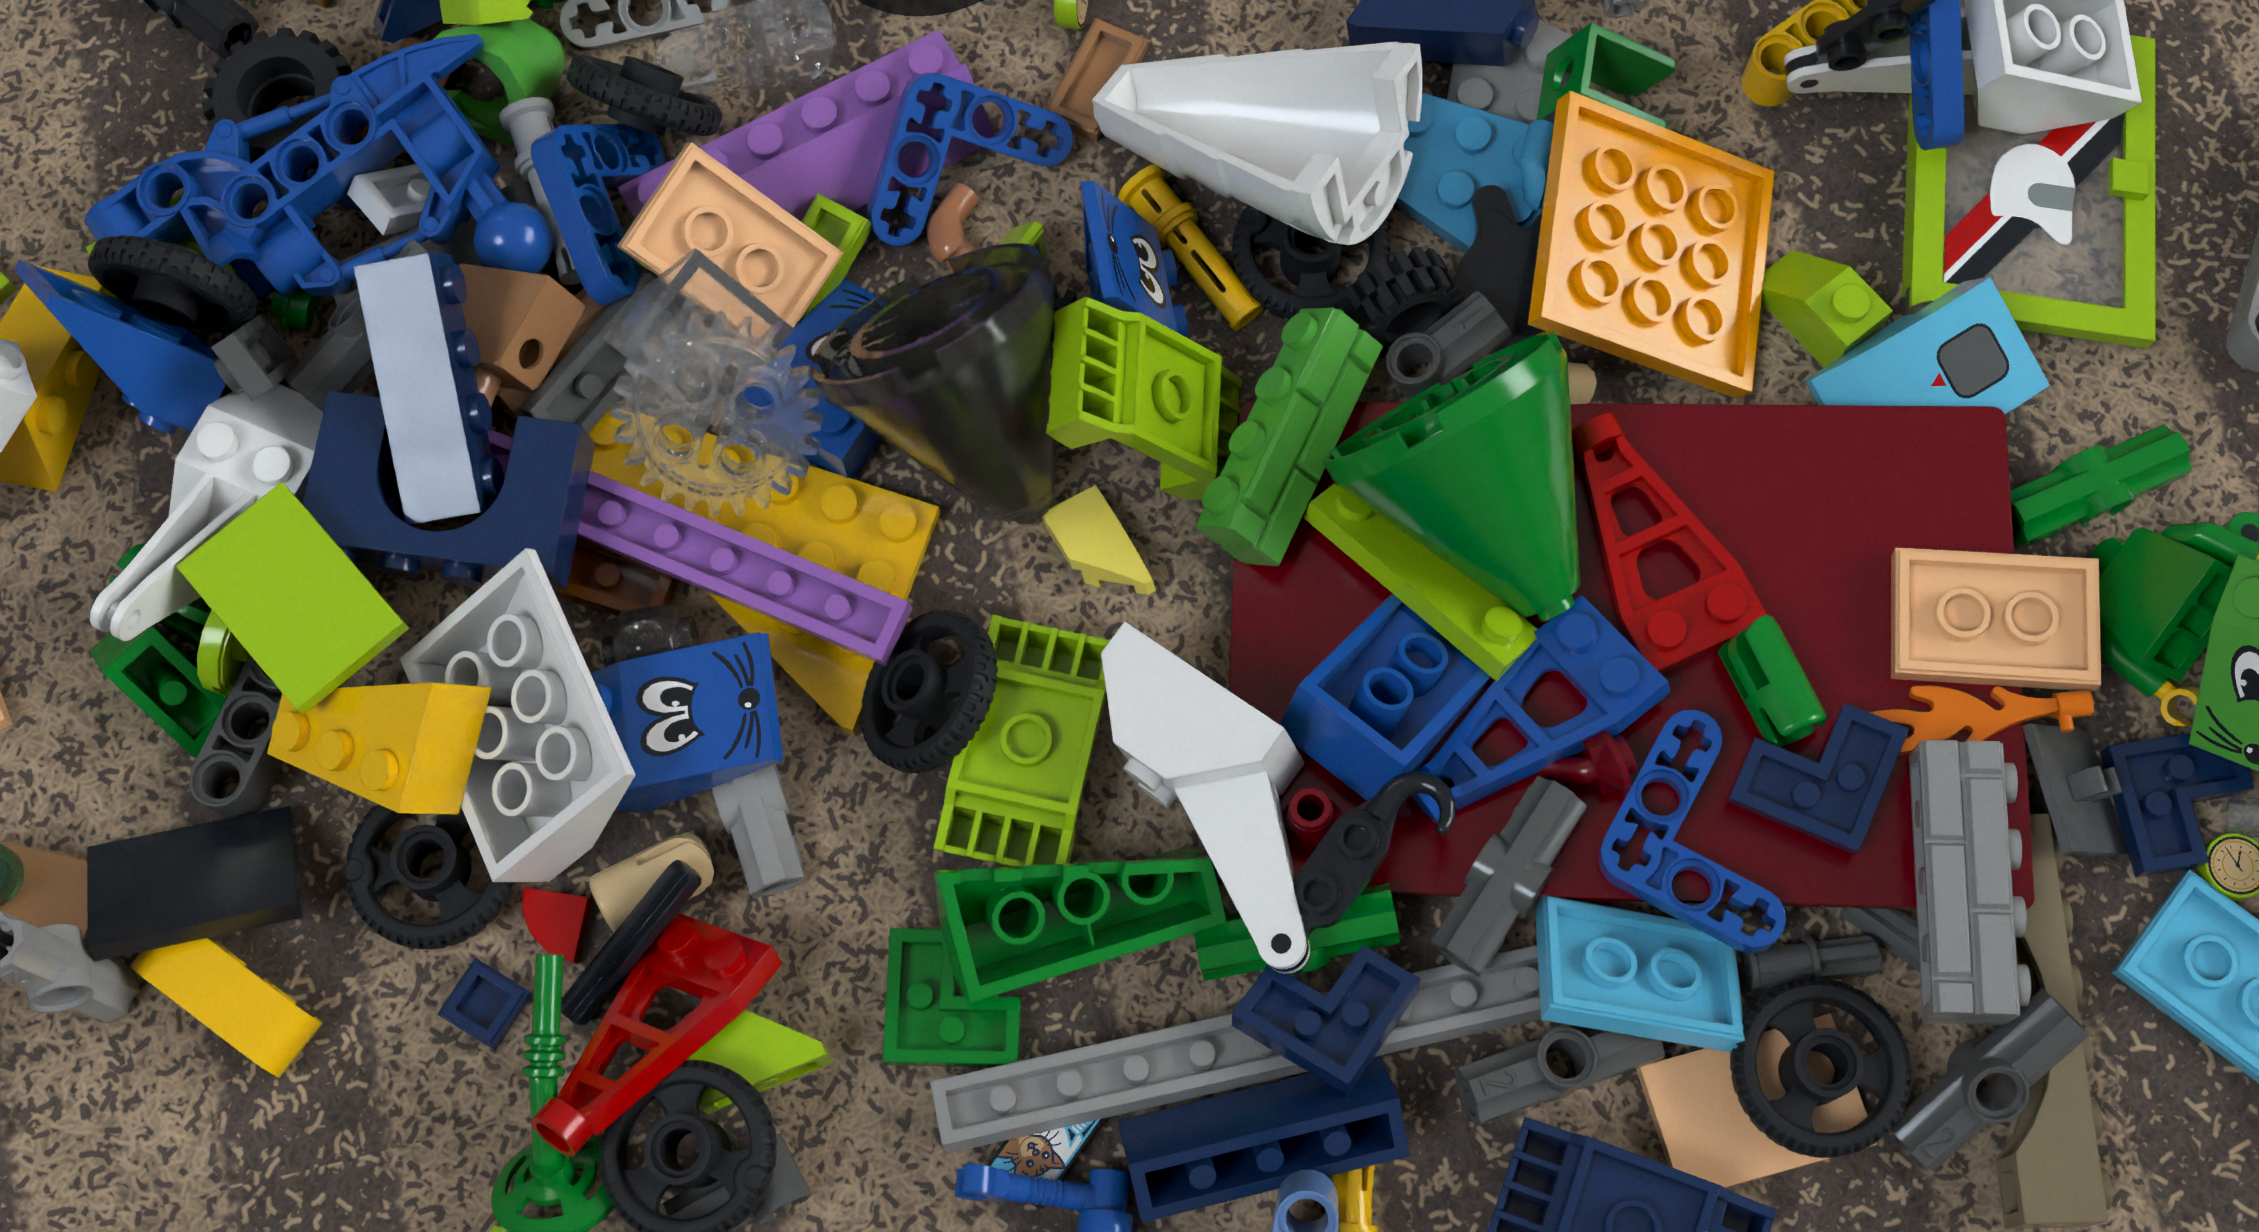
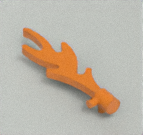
M1913 686L1908 693L1909 697L1929 704L1931 711L1917 712L1891 709L1869 713L1911 730L1912 736L1905 739L1899 755L1910 754L1918 742L1924 740H1948L1963 729H1967L1970 732V736L1966 741H1984L2008 727L2045 716L2058 719L2061 733L2072 732L2075 730L2072 718L2092 716L2094 702L2090 690L2053 693L2052 698H2033L2018 695L2000 686H1995L1990 692V696L1999 702L2002 707L2001 710H1995L1978 698L1959 690L1939 686Z

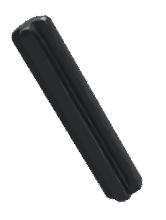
M675 860L668 865L564 994L561 1003V1014L578 1026L586 1025L595 1016L633 969L641 956L646 953L701 885L702 878L695 869L682 860Z

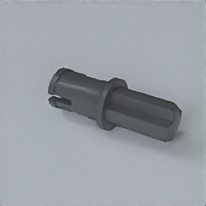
M1808 935L1802 936L1797 944L1772 946L1761 953L1742 952L1747 988L1750 991H1757L1760 988L1777 987L1801 979L1821 978L1836 980L1875 975L1881 969V954L1878 943L1874 941L1873 937L1868 935L1816 942Z

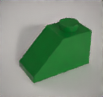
M156 623L129 641L120 640L110 632L89 650L101 672L193 758L200 753L228 697L203 688L197 675V664Z

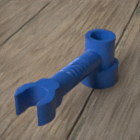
M965 1164L964 1169H958L955 1197L976 1201L1028 1202V1204H1041L1042 1206H1054L1055 1208L1060 1206L1063 1209L1077 1210L1076 1213H1079L1077 1232H1132L1133 1215L1127 1213L1130 1174L1124 1171L1113 1169L1090 1170L1088 1184L1072 1181L1062 1182V1180H1049V1178H1036V1176L1030 1177L1029 1175L1009 1173L1008 1170L981 1164Z

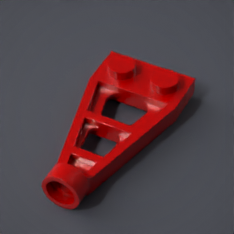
M1613 413L1595 416L1572 430L1573 449L1579 461H1581L1583 477L1619 626L1627 641L1661 675L1717 650L1740 631L1746 629L1753 621L1763 615H1767L1740 564L1629 444ZM1611 451L1614 452L1613 457L1607 461L1596 460ZM1636 487L1641 489L1660 514L1661 522L1636 534L1626 536L1619 527L1611 505V498L1630 488ZM1664 541L1671 542L1680 547L1697 566L1699 581L1659 600L1653 599L1643 590L1637 567V558L1641 551Z
M679 913L634 965L556 1097L549 1098L531 1119V1125L534 1130L557 1151L570 1157L575 1156L592 1135L597 1136L744 1011L782 965L773 946ZM667 986L702 999L700 1004L691 1013L668 1030L662 1031L642 1023L643 1017L657 993ZM623 1043H629L649 1052L616 1081L602 1076L616 1051Z

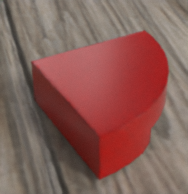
M524 887L522 896L523 914L527 927L534 939L550 954H564L565 962L578 965L592 901L584 896Z

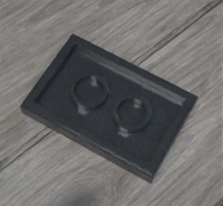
M290 806L87 847L88 949L94 962L303 918L296 829Z

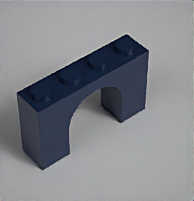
M328 391L303 505L354 564L356 561L379 564V571L404 578H416L419 570L442 573L441 578L445 581L463 586L477 587L481 585L482 578L491 579L525 548L536 550L552 588L567 589L595 442L582 424L518 416L504 483L491 507L479 518L463 527L448 531H426L406 524L399 513L396 503L397 478L380 397Z

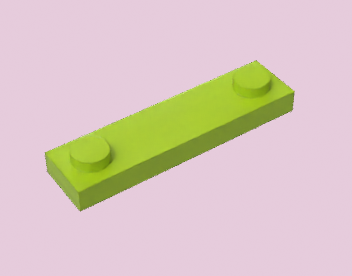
M1335 483L1310 502L1303 517L1306 521L1496 682L1536 641L1537 638L1534 632L1538 629L1519 613L1335 485Z

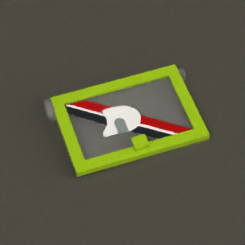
M2130 35L2142 103L2112 119L2023 135L1979 126L1974 106V95H1964V134L1961 143L1955 147L1924 151L1920 148L1915 137L1912 93H1909L1902 297H1905V315L1917 313L1964 281L1991 277L2019 330L2147 349L2156 341L2155 38Z

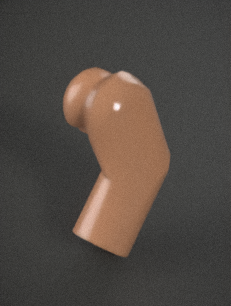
M959 182L953 185L929 217L926 225L931 255L937 262L944 261L947 267L954 271H960L965 268L974 257V246L964 239L965 234L962 224L979 202L975 192Z

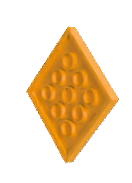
M1569 91L1558 99L1556 104L1528 325L1544 331H1554L1558 336L1738 399L1751 393L1754 379L1774 171L1586 96Z

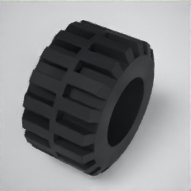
M278 28L276 36L269 37L265 30L252 34L253 42L245 46L241 41L230 47L233 55L228 60L220 57L212 67L217 73V77L207 78L203 89L209 98L202 101L203 114L209 121L206 125L212 133L215 124L222 119H229L234 123H239L272 111L278 104L292 97L313 96L317 98L331 92V85L337 77L347 76L353 71L344 55L339 53L336 46L327 39L320 42L316 33L303 30L296 37L291 28ZM326 108L299 117L290 125L249 139L250 164ZM363 127L354 133L351 140L352 145L361 142L359 136ZM319 161L310 164L304 170L302 182L308 180L307 170L319 167Z

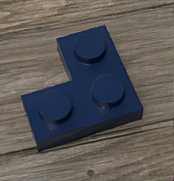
M1844 702L1818 763L1755 737L1727 802L1856 855L1860 850L1909 728Z
M2191 733L2109 745L2102 750L2100 754L2104 768L2115 767L2123 792L2113 796L2135 878L2194 869L2207 864L2209 860L2192 803L2245 795L2255 789L2249 768L2189 744Z
M1363 945L1327 996L1289 974L1276 972L1267 964L1232 1013V1026L1348 1096L1419 992L1420 978Z

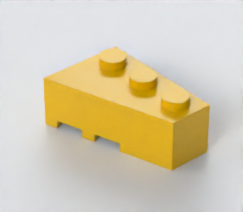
M40 267L112 297L111 293L100 285L94 277ZM24 283L0 321V339L18 343L21 353L25 357L27 370L37 398L0 453V481L57 492L101 367Z
M435 682L336 688L305 715L297 711L282 693L277 716L272 727L267 754L397 813L459 815L492 687Z

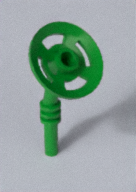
M536 954L532 1033L524 1036V1043L530 1045L531 1049L523 1051V1059L529 1061L530 1065L522 1067V1075L529 1077L531 1119L549 1098L558 1095L557 1078L565 1075V1068L558 1065V1062L566 1059V1052L559 1050V1046L566 1044L567 1040L566 1036L560 1034L564 954ZM531 1125L532 1143L510 1159L501 1170L493 1186L491 1206L499 1226L505 1232H587L604 1220L615 1208L611 1203L612 1200L607 1196L603 1182L589 1200L585 1198L597 1178V1166H600L599 1158L601 1157V1152H599L601 1134L597 1136L592 1135L585 1143L590 1146L582 1151L579 1150L575 1156L570 1157L550 1146L538 1135ZM584 1168L583 1174L579 1178L576 1169ZM518 1170L514 1181V1190L508 1193L510 1182ZM531 1173L532 1179H530L529 1181H527V1178H528L529 1174ZM529 1202L540 1206L561 1204L563 1215L536 1219L523 1216L521 1212Z

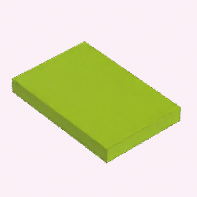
M280 482L176 566L295 709L303 715L409 629L406 623L283 482Z

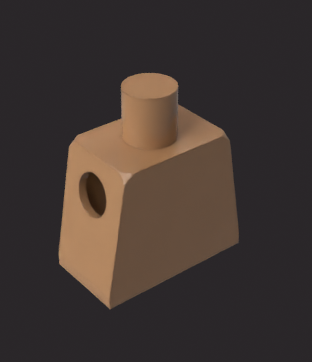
M460 263L459 267L462 270L467 287V298L462 303L466 328L472 330L479 347V365L474 367L479 393H483L486 396L491 408L500 387L533 392L540 387L580 319L586 305L549 275Z

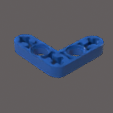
M1937 0L1923 10L1918 22L1911 27L1909 34L1913 127L1917 143L1924 151L1958 146L1964 134L1960 0Z
M926 72L914 76L907 82L902 92L868 203L866 219L872 224L871 233L875 238L895 246L909 244L919 237L926 222L951 137L1030 164L1050 167L1059 164L1067 158L1072 149L1073 134L1070 125L1063 117L1054 112L943 74ZM933 83L939 85L938 96L946 100L943 111L933 110L926 126L939 129L936 140L925 133L906 131L908 120L921 124L925 113V106L917 102V95L919 91H930ZM985 102H992L1002 111L1003 125L997 134L985 138L974 129L972 118L974 111L979 105ZM1018 110L1024 113V116L1018 123L1019 125L1030 129L1043 130L1046 122L1050 123L1049 134L1057 137L1054 148H1044L1039 156L1037 154L1038 144L1036 142L1014 136V148L1008 147L1007 143L1017 129ZM916 141L927 149L929 164L922 174L908 177L899 169L897 162L898 153L906 143ZM891 178L905 186L921 187L918 199L909 194L905 195L902 212L910 216V221L907 227L897 226L894 230V235L888 234L889 223L880 219L883 208L894 209L900 191L888 189Z
M584 124L556 127L535 139L532 143L531 158L585 291L600 305L609 306L635 292L640 274L635 259L617 247L625 234L606 187H619L665 164L664 151L654 134L626 124ZM582 210H583V211L585 212V214L587 215V217H588L590 223H589L588 220L586 219V217H585L584 213L582 212Z
M1682 710L1672 715L1665 723L1608 829L1598 855L1599 868L1604 877L1616 887L1728 946L1745 953H1761L1772 947L1784 931L1786 924L1785 908L1779 898L1769 890L1673 841L1709 774L1722 745L1721 729L1712 717L1698 710ZM1690 728L1702 733L1700 745L1708 749V751L1704 752L1695 749L1681 774L1676 769L1670 768L1681 743L1673 734L1685 736ZM1658 759H1661L1668 767L1656 765L1655 763ZM1683 775L1694 776L1695 780L1689 782ZM1662 782L1668 784L1676 791L1679 798V806L1675 812L1666 816H1658L1652 814L1644 807L1641 792L1651 783ZM1630 815L1645 829L1665 833V837L1660 840L1650 831L1640 851V857L1648 865L1644 867L1640 864H1634L1628 872L1617 866L1620 855L1612 850L1615 845L1625 849L1629 845L1638 827V824L1625 822L1626 817ZM1682 871L1700 873L1709 884V898L1700 905L1690 906L1683 904L1675 897L1672 891L1673 878ZM1724 887L1735 892L1727 904L1737 910L1747 912L1753 904L1764 909L1762 921L1771 927L1770 932L1765 929H1758L1753 936L1744 934L1741 931L1743 919L1726 909L1720 917V922L1709 917L1708 915L1719 903Z

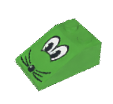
M2238 555L2213 617L2189 744L2258 772L2259 558Z

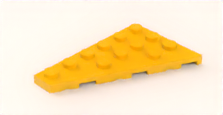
M616 403L588 433L595 442L590 471L906 601L940 515L939 506L846 478L836 473ZM705 591L747 635L758 632L768 634L771 659L792 678L842 731L855 735L861 719L860 711L863 692L874 661Z

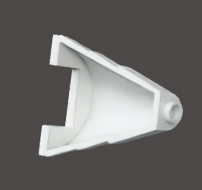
M1386 42L1314 50L1293 49L1231 57L1218 54L1121 65L1092 99L1094 117L1099 124L1101 132L1106 137L1180 179L1189 180L1192 178L1226 198L1233 197L1306 234L1332 243L1353 245L1371 236L1383 223L1395 204L1407 176L1413 156L1412 152L1406 151L1403 148L1404 142L1409 136L1408 121L1420 122L1422 104V58L1420 44Z

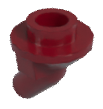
M1604 730L1582 741L1585 757H1564L1538 772L1539 776L1544 779L1561 783L1588 784L1594 782L1600 792L1606 795L1618 790L1626 791L1630 789L1631 781L1629 774L1637 771V764L1624 737L1618 735L1612 738Z

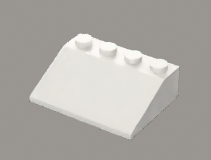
M525 548L400 658L410 684L435 682L492 687L461 804L492 882H550L594 846L636 775L536 550Z

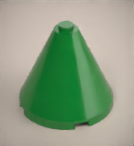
M1554 331L1542 332L1514 343L1473 363L1474 369L1442 385L1441 382H1438L1375 419L1330 451L1334 459L1327 457L1323 460V464L1335 485L1523 617L1537 614L1540 621L1554 618L1572 607L1575 601L1571 595L1580 587L1568 355Z

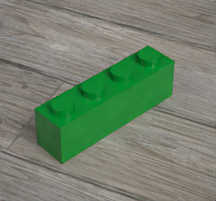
M1191 845L1142 860L934 870L939 922L956 985L970 1003L1227 923L1212 860Z

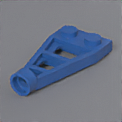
M1583 595L1574 600L1575 604L1560 615L1551 618L1534 632L1537 638L1536 641L1497 682L1494 681L1434 758L1418 770L1432 774L1441 780L1444 778L1451 780L1454 783V787L1450 789L1458 810L1541 771L1561 758L1571 757L1583 751L1582 741L1601 731L1606 730L1611 737L1621 733L1670 694L1668 681ZM1550 671H1559L1587 699V706L1581 714L1557 726H1538L1524 712L1523 700L1543 674ZM1508 719L1528 741V744L1523 750L1499 765L1485 766L1473 753V746L1497 720ZM1423 793L1412 795L1411 797L1423 812L1437 824L1440 817L1437 802L1431 796Z

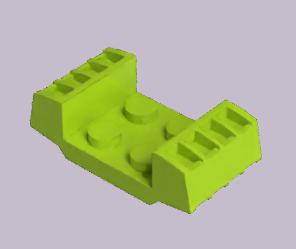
M1084 297L1054 312L1055 334L1054 341L1052 342L1053 363L1050 370L1052 378L1051 393L1048 400L1050 404L1049 423L1047 424L1046 433L1071 449L1112 438L1161 462V491L1182 499L1202 500L1205 489L1215 478L1220 476L1231 453L1229 450V440L1238 427V414H1241L1239 389L1242 388V379L1222 365V356L1140 312L1121 311L1089 297Z
M992 615L988 635L994 644L995 656L997 657L996 665L998 667L996 674L997 682L995 684L996 690L993 693L994 698L992 703H990V709L985 715L984 722L980 725L981 728L974 734L975 737L972 741L968 742V746L965 749L962 748L959 755L953 758L933 849L1010 867L1070 864L1077 835L1075 824L1103 706L1107 707L1108 704L1101 653L1111 639H1102L1088 636L1087 634H1079L1054 627L1050 628L1026 621L1022 622Z

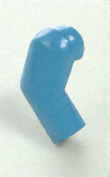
M1541 119L1531 122L1528 126L1519 160L1524 202L1535 212H1538L1539 208L1543 209L1554 127L1552 122Z

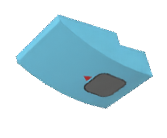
M1991 277L1962 282L1917 313L1901 316L1805 380L1818 405L1997 407L2004 414L2050 386Z

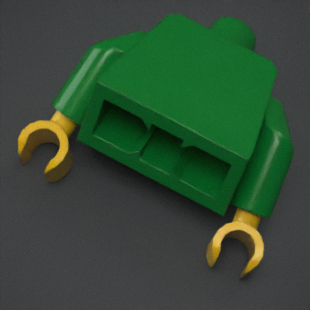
M2212 522L2172 524L2160 534L2140 527L2133 530L2125 543L2118 538H2108L2100 542L2091 554V558L2099 559V573L2101 574L2099 577L2100 646L2104 661L2107 666L2144 696L2149 698L2154 694L2161 700V714L2166 722L2173 726L2184 727L2192 724L2187 717L2179 713L2176 703L2179 696L2183 695L2196 705L2199 688L2194 686L2176 688L2167 679L2171 678L2180 682L2208 645L2213 617L2237 556L2259 558V543Z

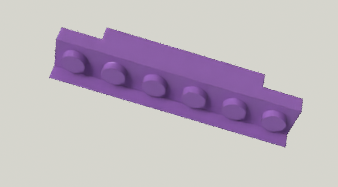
M938 29L699 148L799 221H802L817 193L856 213L868 207L901 95L907 82L914 76L926 72L943 74L974 85L966 63L962 65L959 63L941 31ZM933 83L930 91H919L917 102L925 106V113L921 124L908 120L906 131L925 133L936 140L939 129L926 126L933 110L943 111L946 100L938 96L939 85ZM981 104L973 113L972 123L979 135L988 138L994 136L995 132L985 108ZM951 137L942 170L985 148ZM912 141L901 147L897 158L899 169L908 177L922 174L929 164L928 151L924 145ZM675 159L617 187L634 220ZM892 178L888 185V189L897 191L909 187L898 183ZM669 284L677 301H680L687 297L681 291H679L671 284Z

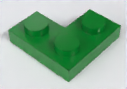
M890 928L883 1063L885 1065L992 1068L1019 1062L1020 997H988L970 1003L965 996H955L956 982L942 929Z

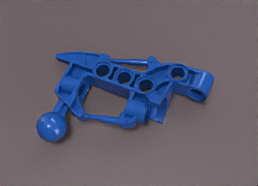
M478 34L444 37L411 45L382 56L347 76L337 77L331 85V92L292 107L285 105L239 123H234L229 119H222L215 124L204 151L182 152L147 167L139 176L116 193L97 202L89 209L84 219L85 225L96 241L104 237L130 235L179 245L193 235L206 259L221 267L230 264L260 299L267 297L275 288L285 297L290 296L299 288L313 296L343 294L350 288L351 280L356 278L353 266L389 260V258L398 255L412 238L419 244L431 240L434 244L444 245L452 239L462 220L467 224L471 215L477 221L473 242L476 253L484 267L539 274L551 260L554 245L553 231L547 217L536 207L521 202H509L498 188L493 178L501 167L446 90L438 83L439 78L444 79L484 47V40ZM326 108L250 164L249 139L294 123V119ZM369 125L367 136L361 142L352 145L351 140L354 133L359 128ZM406 150L431 184L419 220V230L385 247L379 245L341 264L325 250L312 232V229L316 227L312 220L347 195L354 175L380 171L392 159ZM319 161L316 174L311 179L302 182L304 170L310 164ZM184 187L181 200L176 205L170 207L172 195ZM268 198L266 210L259 217L252 219L255 206L261 200Z

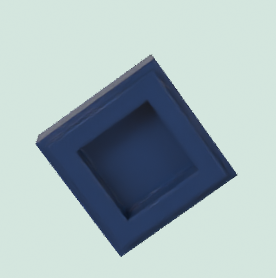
M475 958L437 1015L496 1051L533 993Z

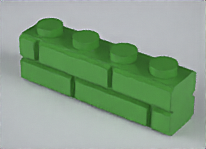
M1334 307L1300 309L1299 313L1286 323L1281 334L1284 344L1274 365L1262 374L1256 384L1255 394L1257 400L1246 422L1239 425L1231 435L1229 440V450L1231 453L1220 476L1215 478L1203 493L1202 505L1204 509L1195 528L1211 541L1220 544L1223 550L1240 562L1279 567L1325 470L1323 460L1331 457L1332 453L1330 451L1335 448L1383 347L1366 331L1358 329L1359 325L1340 309H1335Z

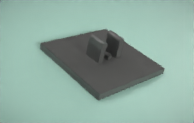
M2034 723L2022 726L2062 854L2120 856L2128 854L2111 797L2123 793L2115 767L2101 770L2089 730L2075 729L2072 732L2061 733L2059 726Z

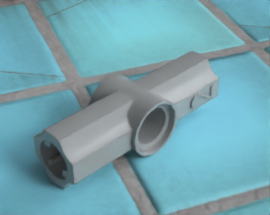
M776 764L712 788L725 830L733 836L749 892L753 899L770 896L794 888L807 881L799 849L788 822L787 815L791 814L789 803L787 804L779 783L781 777Z
M0 911V979L26 989L28 1004L31 1010L38 1013H58L75 1009L106 1023L128 1014L133 998L140 993L136 972L108 959L94 962L90 951L85 949L82 930L77 926L54 924L38 928Z

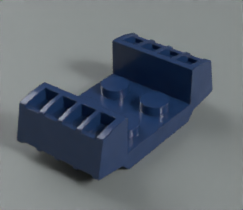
M1524 1117L1487 1232H1770L1777 1210L1733 1193L1716 1183L1600 1140L1571 1133Z

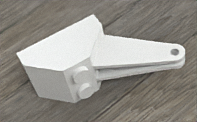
M277 384L254 401H251L243 390L239 394L233 391L209 404L175 459L169 517L125 570L98 595L90 613L92 627L102 632L111 631L114 637L123 641L133 639L148 627L201 597L176 566L280 482H283L303 504L323 412L300 393L280 384Z

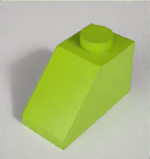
M1791 250L1764 271L1761 303L1823 367H1826L1879 332L1893 312L1882 298L1850 266Z
M745 1009L687 1059L712 1062L729 1068L750 1082L759 1093L833 1063L829 1050L821 1041ZM708 1087L703 1093L699 1108L706 1114H710L734 1103L718 1090Z

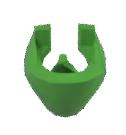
M531 19L482 25H462L440 32L433 40L469 34H478L484 40V47L473 55L472 58L479 60L493 71L503 83L506 93L499 99L487 102L476 100L462 90H446V92L477 134L504 145H514L510 132L505 131L501 126L499 114L505 107L521 99L543 97L551 101L561 81L566 62L560 41L548 28Z

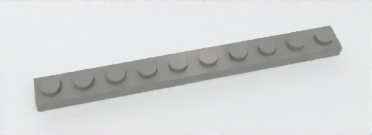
M1537 945L1495 954L1489 966L1484 969L1480 977L1464 971L1454 964L1412 973L1420 978L1419 992L1375 1056L1541 1019ZM1325 992V993H1321V994L1327 996V994H1328L1329 992ZM1232 1014L934 1080L930 1081L942 1147L944 1154H949L1308 1071L1232 1026Z

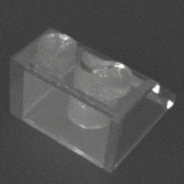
M693 248L641 289L602 339L716 428L794 328L702 252Z

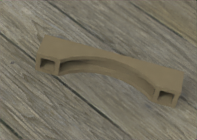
M2030 814L2035 900L2033 905L2026 910L2027 922L2024 937L2015 938L2017 964H2025L2029 968L2031 978L2030 999L2044 988L2080 1024L2077 1004L2082 999L2083 983L2077 965L2071 964L2067 939L2071 936L2073 929V914L2069 901L2061 897L2058 873L2063 866V854L2056 833H2052L2050 815ZM2089 1037L2029 1088L2030 1096L2027 1106L2021 1112L2013 1134L1996 1159L2005 1230L2088 1227L2109 1222L2107 1210L2112 1206L2113 1188L2107 1170L2100 1166L2097 1140L2102 1135L2103 1121L2099 1104L2090 1097L2087 1072L2092 1066L2093 1052Z

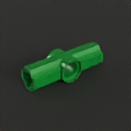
M2164 424L2134 438L2131 437L2108 449H2105L2103 445H2096L2083 450L2060 463L2051 471V474L2011 490L2013 542L2021 549L2030 544L2033 545L2044 538L2054 536L2078 523L2086 528L2090 526L2089 521L2095 516L2107 511L2113 516L2130 506L2136 498L2184 478L2192 470L2189 460L2190 449L2180 432H2174Z
M1389 884L1365 887L1340 922L1328 928H1317L1312 931L1309 936L1310 956L1308 961L1300 970L1289 974L1306 973L1327 965L1331 961L1332 956L1358 952L1362 945L1369 949L1400 944L1399 929ZM1239 912L1226 914L1227 923L1194 933L1199 965L1204 981L1264 970L1267 966V963L1260 956L1258 948Z

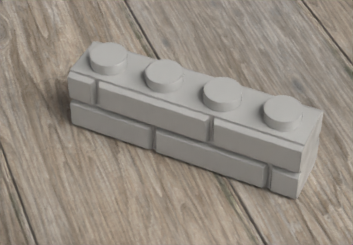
M1924 740L1918 742L1909 754L1922 1022L1939 1024L1968 1023L1976 1025L2008 1024L2020 1016V1006L2027 1007L2031 997L2029 968L2025 964H2017L2015 939L2023 938L2025 935L2027 922L2026 905L2022 896H2013L2011 870H2019L2021 865L2022 840L2018 829H2008L2007 803H2014L2017 797V769L2014 763H2004L2003 743L2000 741L1958 742L1957 740Z

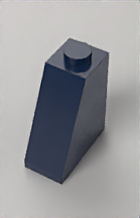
M1361 0L1347 19L1346 24L1350 46L1386 42L1420 44L1422 62L1505 66L1517 48L1524 49L1531 42L1538 28L1539 16L1536 15L1535 0Z

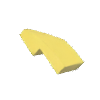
M1096 485L1041 512L1044 525L1071 568L1081 570L1085 583L1101 588L1103 581L1133 585L1137 594L1149 595L1156 591L1153 579L1140 555Z

